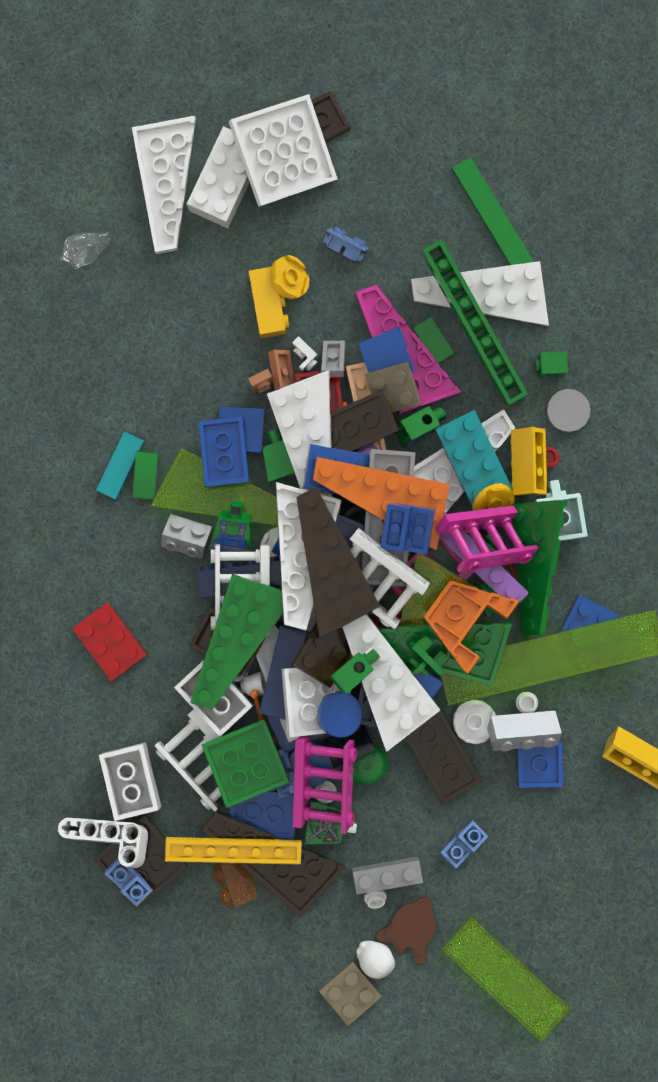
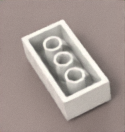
M223 126L187 202L190 212L226 228H229L250 183L231 129Z

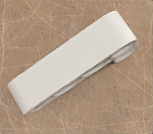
M65 818L59 823L58 832L64 838L120 844L118 859L123 866L138 868L144 863L148 840V831L144 826L130 822ZM95 825L96 831L94 835L90 836V828ZM70 827H78L79 831H69ZM116 827L117 833L115 837L111 838L110 832ZM137 828L138 836L133 840L131 834ZM134 851L135 859L130 863L128 857Z

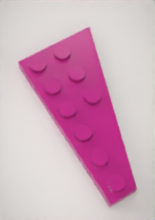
M377 285L356 292L371 338L399 327L408 345L407 351L415 367L412 375L421 404L398 411L399 415L461 393Z

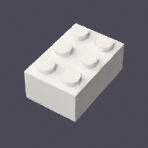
M202 661L174 688L220 737L254 704L234 682L231 683L212 710L191 704L190 701L203 664Z
M146 742L99 755L114 821L157 811L162 807Z

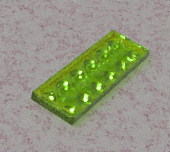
M472 916L463 923L441 948L449 958L540 1042L547 1037L571 1010L563 1000Z

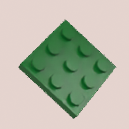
M265 719L202 744L226 808L289 783Z

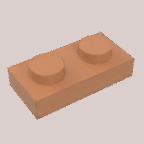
M272 350L268 352L275 391L294 384L295 378L290 350Z
M269 369L248 378L254 394L257 392L263 394L269 391L271 385L274 384Z

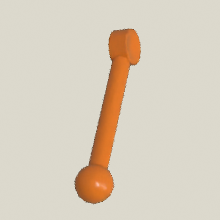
M252 690L250 696L254 699L260 721L263 720V716L259 714V692Z

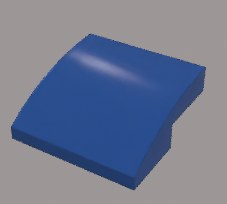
M399 327L359 342L368 373L407 361L409 362L411 372L415 370L407 351L408 345Z
M220 407L219 419L243 417L246 451L248 453L261 454L264 409Z
M388 503L381 548L427 555L429 553L436 509Z

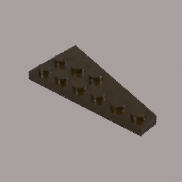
M314 487L297 496L296 499L319 638L322 639L381 606L317 487Z
M216 811L201 827V830L210 838L284 840L219 811ZM301 847V864L240 863L299 917L310 908L346 868L341 863Z

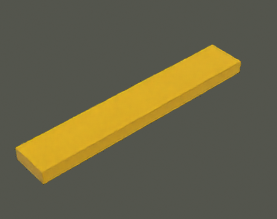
M166 837L165 862L301 864L302 841Z

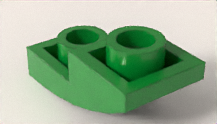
M136 451L132 498L155 499L158 453Z

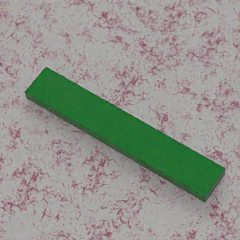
M470 157L452 167L453 173L509 265L534 262L472 158Z

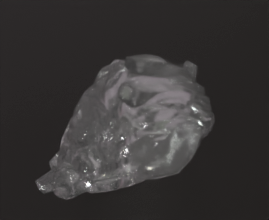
M80 233L67 237L60 259L66 261L75 269L80 268V266L94 264L98 256L106 248L107 243L111 241L110 233Z

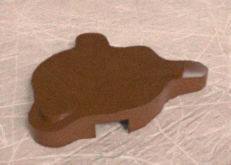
M420 897L417 901L401 905L397 908L390 924L378 930L376 934L378 941L391 942L398 953H403L406 948H410L416 963L424 964L427 960L426 947L432 939L436 928L435 918L431 910V900L428 897Z

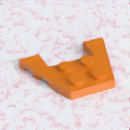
M450 580L425 614L424 619L468 675L480 659V656L462 645L461 642L486 607L491 608L505 619H508L519 604V601Z

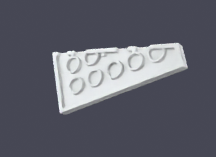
M195 116L132 127L156 254L177 251L196 122Z

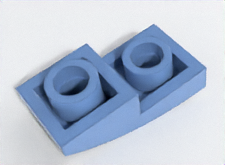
M472 820L439 854L454 869H457L470 853L475 852L487 839L488 835Z
M118 858L104 871V874L121 889V893L136 907L153 891L150 885L134 868L123 866Z

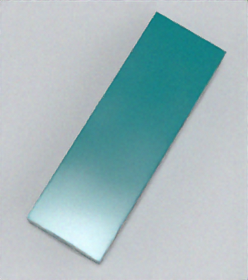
M123 433L96 491L117 500L135 463L136 451L141 450L145 442L144 440L129 433Z

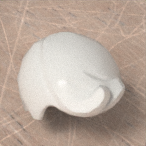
M369 940L362 941L359 944L360 947L356 951L361 969L367 976L373 979H381L392 972L395 967V959L385 944Z

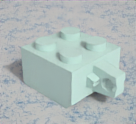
M559 480L549 481V493L545 495L546 498L536 499L533 502L568 499L567 507H564L562 518L565 521L564 526L560 527L559 540L567 541L587 537L580 493L566 495V491H561Z

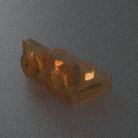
M240 863L213 864L215 869L213 870L214 878L221 887L220 897L227 907H237L258 898L250 872Z

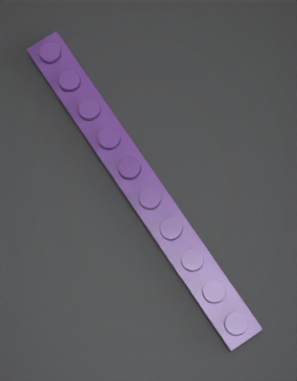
M372 443L360 448L357 453L370 455V449L378 448ZM461 532L472 554H480L474 540L466 532ZM440 535L439 539L463 561L464 557L452 535ZM502 566L482 568L474 571L482 581L496 594H500V596L517 599L520 603L529 594Z

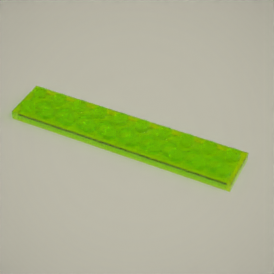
M655 609L505 645L493 686L447 673L441 676L448 706L658 655V620Z

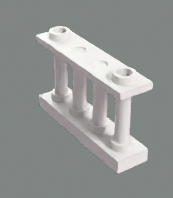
M358 528L350 538L353 542V547L350 551L354 558H356L360 551H365L371 555L370 562L362 571L366 580L378 565H384L389 569L388 576L374 592L377 601L379 602L396 579H402L407 583V588L389 611L383 606L372 611L380 618L379 620L382 624L395 629L400 622L396 615L414 593L419 592L423 595L430 582L387 549L381 548L378 542Z
M215 544V550H211V563H215V616H211V630H214L220 612V605H222L224 596H220V583H229L232 575L220 574V561H256V563H260V572H256V574L234 575L270 586L269 544H260V549H256V552H220V544Z
M192 710L188 714L191 718L188 721L189 724L165 746L159 741L155 745L157 748L156 753L162 760L165 761L167 759L202 797L201 803L208 810L212 808L215 812L219 808L215 801L221 797L219 788L217 787L209 795L201 786L213 774L210 765L195 778L186 768L204 752L202 744L219 738V736L195 710ZM200 728L205 734L204 740L179 762L171 751L195 729L198 730Z

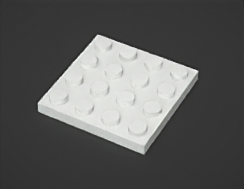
M309 94L229 120L258 207L337 180Z

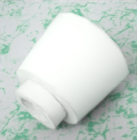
M262 671L248 675L241 681L243 694L247 693L250 696L252 690H257L259 695H264L266 682Z

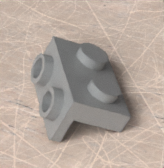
M170 514L162 533L161 546L170 551H178L190 557L202 559L212 526Z

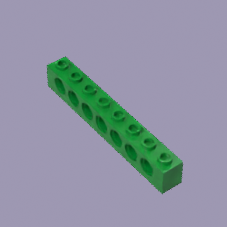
M441 239L423 249L421 252L422 257L505 405L508 406L528 395L443 240Z

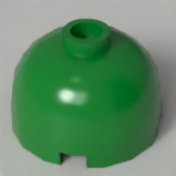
M372 742L375 751L356 758V761L353 762V781L358 784L372 785L380 781L386 773L388 767L387 756L384 749L375 742Z

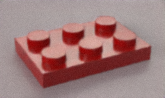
M108 602L72 628L110 681L115 680L147 655Z

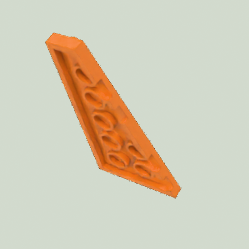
M317 457L312 480L384 521L388 503L436 509L430 548L437 550L440 535H438L435 527L444 516L450 484Z

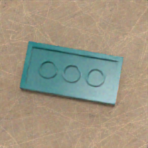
M475 410L434 429L471 507L479 492L492 484L501 483L507 485L512 490Z

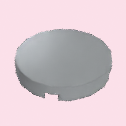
M565 389L558 391L551 397L547 405L546 414L548 421L555 429L570 433L578 431L587 423L591 409L588 400L582 393L577 390Z

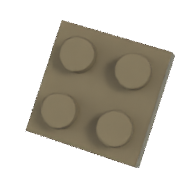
M408 361L369 372L365 375L371 394L383 390L392 413L421 404Z
M354 961L350 962L319 989L322 996L347 1026L382 997L381 993Z

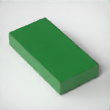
M432 317L413 328L414 333L438 364L454 354V351Z

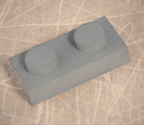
M345 340L323 341L321 373L329 370L330 377H344Z

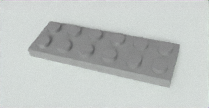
M370 449L369 468L414 477L415 452ZM365 511L364 532L381 545L385 521ZM387 549L407 565L408 551L399 552ZM365 551L362 552L361 571L371 560V555ZM378 565L367 579L368 584L380 585L388 576L389 569L384 565ZM396 579L391 586L405 587L406 582L402 579Z

